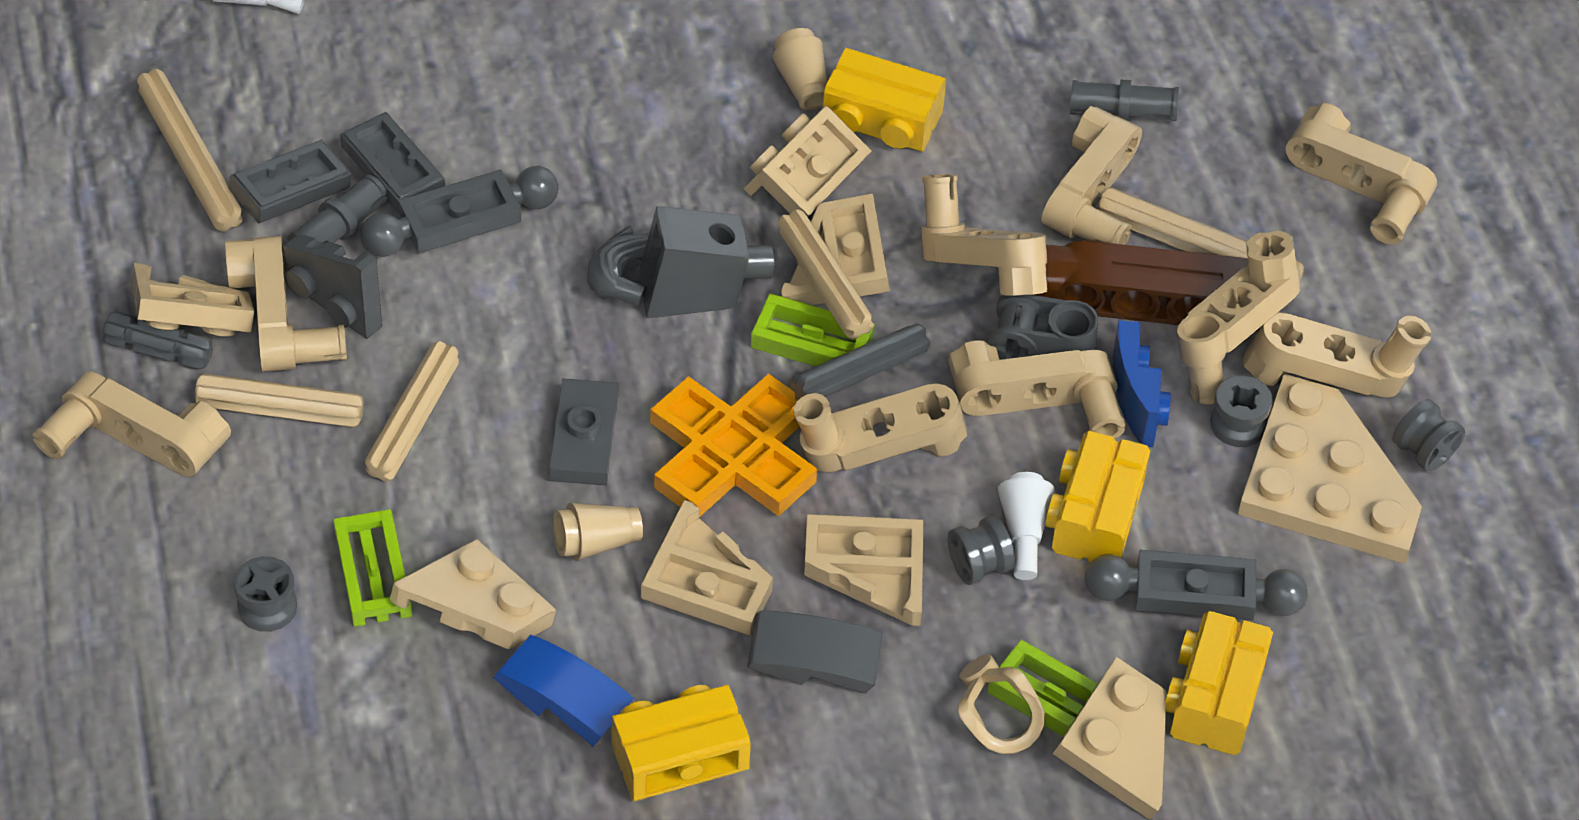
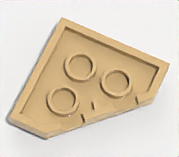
M1284 374L1241 499L1238 515L1405 564L1422 505L1339 389Z

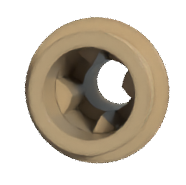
M796 28L786 31L774 41L775 51L773 52L772 60L798 101L800 108L804 110L820 108L823 106L824 91L827 84L823 43L821 39L815 37L814 33L807 28Z
M568 503L566 509L556 510L553 515V535L556 549L561 557L572 556L574 560L578 561L630 544L631 542L641 541L643 523L640 511L636 506L626 508L625 506Z

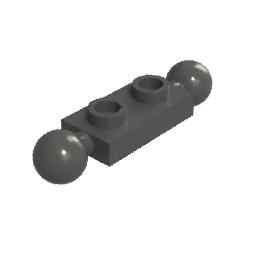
M531 166L519 174L515 183L509 184L500 169L398 200L401 218L397 219L388 213H377L370 216L363 223L360 232L361 242L364 248L371 254L386 257L396 253L401 248L404 240L411 238L418 253H422L521 222V207L519 204H523L531 209H543L552 204L558 194V181L549 169L542 166Z
M1140 549L1137 568H1130L1119 556L1104 554L1093 559L1085 572V583L1093 596L1104 601H1113L1121 598L1127 591H1135L1136 611L1203 616L1204 613L1212 611L1234 617L1238 620L1253 621L1256 602H1263L1264 606L1276 615L1289 616L1297 613L1304 606L1308 595L1304 579L1292 570L1279 569L1270 573L1265 579L1256 578V559Z

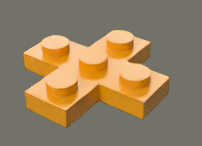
M768 373L736 403L729 406L688 376L650 409V423L684 447L654 474V489L679 507H681L684 500L692 502L699 508L700 517L736 485L779 517L817 482V468L782 444L800 427L795 418L797 416L794 414V406L797 402L795 400V392Z

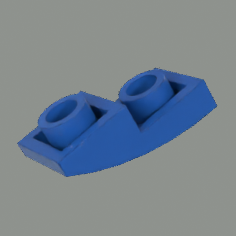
M1118 320L1113 349V370L1118 385L1116 390L1118 402L1124 418L1138 442L1153 448L1157 425H1168L1171 393L1160 391L1161 368L1149 367L1150 346L1140 345L1141 322Z
M531 634L493 677L535 715L539 717L548 708L592 747L611 727V716L620 714L634 699L617 683L587 662L563 648Z

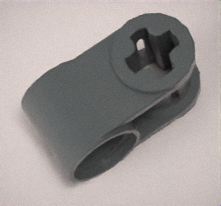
M1002 295L999 297L996 306L997 316L999 317L997 329L990 333L987 343L990 346L996 347L999 360L1073 350H1096L1098 315L1087 303L1078 300H1061L1036 295ZM1018 307L1022 308L1020 317L1016 316ZM1013 339L1018 340L1016 349H1012Z

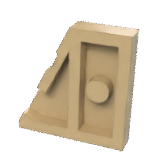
M873 194L819 203L811 223L859 297L889 292L890 288ZM797 261L798 266L791 282L784 283L782 287V297L809 305L823 304V299Z
M134 263L131 288L138 320H146V324L163 330L178 329L181 324L202 327L203 331L216 336H232L236 331L251 333L254 308L248 292L226 286L213 285L204 280L185 275L179 278V284L150 280L152 266Z
M684 500L641 584V599L751 636L754 630L756 614L759 611H763L771 595L773 577L755 560L743 556L739 550V545L725 532L717 535L699 518V508L692 502Z
M807 514L804 575L907 624L921 626L923 520Z
M478 539L393 583L390 596L391 602L404 609L407 608L412 600L441 611L440 623L460 631L474 632L480 635L483 640L509 650L524 642L530 634L535 636L551 627L557 610Z
M1116 657L1053 752L1056 757L1148 820H1151L1162 805L1167 690Z

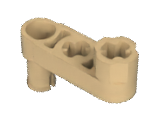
M1323 102L1318 106H1310L1286 145V154L1289 160L1305 172L1384 203L1378 215L1374 217L1370 230L1377 240L1385 244L1395 245L1400 243L1414 215L1423 212L1437 187V179L1434 173L1428 167L1413 161L1408 156L1349 133L1351 123L1344 117L1341 109L1333 104Z
M1090 106L1081 117L1072 138V146L1083 151L1084 154L1061 180L1059 186L1050 196L1044 208L1041 223L1071 239L1077 235L1087 241L1126 245L1131 234L1132 225L1127 222L1124 223L1094 208V206L1132 160L1141 141L1142 128L1098 107Z
M933 174L922 177L926 210V225L921 226L924 260L999 267L1001 295H1034L1047 292L1046 235L1044 233L965 228V223L959 222L958 175Z
M1277 230L1269 233H1257L1250 237L1246 242L1248 264L1188 313V316L1178 325L1177 335L1180 355L1183 363L1188 366L1191 384L1190 394L1194 401L1199 399V403L1203 405L1215 403L1216 391L1219 384L1224 381L1222 360L1225 354L1235 349L1299 294L1301 285L1293 237L1286 232Z
M282 236L226 241L225 251L229 287H256L262 372L297 369V363L334 360L347 361L344 325L294 330L293 324L288 325Z
M1279 312L1260 327L1244 352L1242 360L1244 367L1253 377L1259 379L1265 385L1275 386L1279 381H1282L1284 374L1290 375L1292 373L1369 396L1372 394L1389 398L1397 395L1412 375L1415 368V359L1431 340V337H1429L1431 329L1425 321L1416 316H1404L1398 321L1395 330L1388 340L1383 343L1380 340Z
M970 341L964 343L959 349L949 355L948 363L961 410L966 414L984 416L1082 403L1089 424V431L1114 437V439L1125 431V421L1121 416L1115 396L1118 388L1110 357L1106 352L1100 350H1073L999 360L996 347L988 345L985 341Z
M86 371L62 396L63 404L40 428H37L32 433V436L35 437L33 439L35 444L43 453L54 459H60L65 454V451L88 427H96L170 470L185 477H192L231 436V429L218 411L205 402L190 403L177 416L110 378H105L92 371Z
M938 383L920 386L835 413H831L828 399L816 393L801 397L794 406V414L797 416L795 418L801 428L800 444L805 457L810 464L817 468V471L823 473L835 472L841 469L850 470L919 448L931 451L938 457L948 456L958 451L960 443L967 437V426L955 392L948 386ZM885 422L888 433L876 437L873 426Z

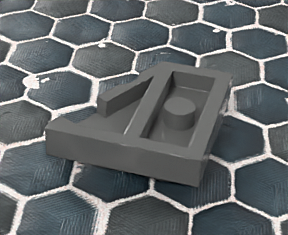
M298 234L283 246L286 267L285 278L290 288L298 296L305 299L309 297L327 310L330 317L338 325L352 328L365 339H368L382 327L378 268L375 256L363 252L356 259H349L343 257L346 252L342 245L331 242L324 244L316 238L303 234Z

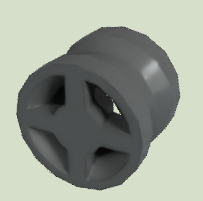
M1245 375L1227 378L1219 384L1215 395V407L1210 419L1211 429L1215 436L1223 443L1234 447H1248L1259 442L1263 437L1268 422L1267 417L1272 406V394L1268 387L1259 379Z
M1426 399L1415 405L1402 418L1393 433L1392 439L1400 449L1413 451L1417 455V463L1425 471L1430 472L1443 465L1455 453L1464 439L1465 429L1456 421L1445 420L1441 416L1440 407L1432 400Z
M991 515L981 519L978 527L972 529L960 526L948 532L947 541L950 556L958 575L965 584L972 585L980 582L985 573L991 571L1003 574L1014 568L1015 555L1013 545L1004 524L997 516Z
M257 557L244 563L235 574L234 588L238 598V613L241 621L249 628L263 632L275 631L286 626L295 616L297 599L294 592V576L291 568L284 561L274 557ZM265 595L269 600H260L258 596Z

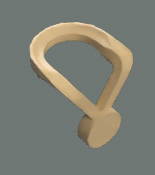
M990 654L982 655L965 666L959 674V678L967 689L958 704L959 717L989 750L1000 754H1011L1029 748L1039 738L1043 729L1044 709L1026 676L1014 667L999 668ZM1007 681L1028 703L1031 709V720L1027 729L1021 735L1012 739H1001L993 736L986 730L974 706V702L987 682Z

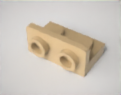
M826 105L812 120L803 113L781 135L788 144L780 152L771 145L749 167L756 176L743 189L752 196L763 186L789 213L794 209L803 211L808 217L818 207L819 203H822L872 150Z

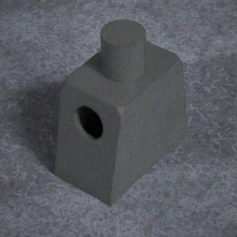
M656 206L638 274L639 282L647 286L643 299L646 317L657 318L732 308L737 304L744 279L772 278L774 272V252L771 245H747L742 220L736 215Z

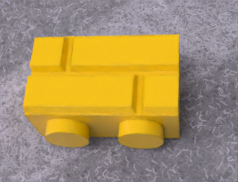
M845 47L837 63L836 70H833L825 86L823 108L827 105L853 132L881 139L893 148L903 149L907 147L924 152L932 135V130L935 129L942 115L946 78Z
M1088 430L1083 434L1078 451L1067 449L1059 482L1068 485L1064 496L1053 493L1045 522V527L1055 529L1052 549L1056 554L1079 560L1085 557L1089 562L1104 554H1113L1122 558L1146 478L1151 452L1147 445L1124 439L1118 442L1112 436Z
M1208 611L1203 614L1198 632L1186 630L1178 659V664L1188 666L1184 679L1172 677L1165 702L1166 712L1174 714L1170 732L1174 739L1199 746L1204 743L1210 749L1231 755L1241 752L1273 636L1270 627L1245 620L1239 623L1234 617Z
M707 685L692 686L684 690L678 698L654 705L650 701H637L626 706L620 714L611 716L612 747L620 770L623 772L632 801L731 775L750 768V737L741 714L738 713V707L729 685L712 689Z

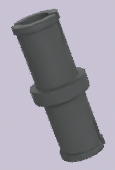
M1121 79L1120 84L1089 83L1073 80L1070 114H1084L1092 106L1129 121V117L1177 121L1179 87L1131 85V80Z
M364 175L359 182L340 197H331L325 200L318 208L319 213L299 229L291 232L287 240H292L298 234L316 238L324 244L328 242L335 243L339 239H349L357 232L358 224L388 202V197L385 196L387 194L386 188L373 175Z

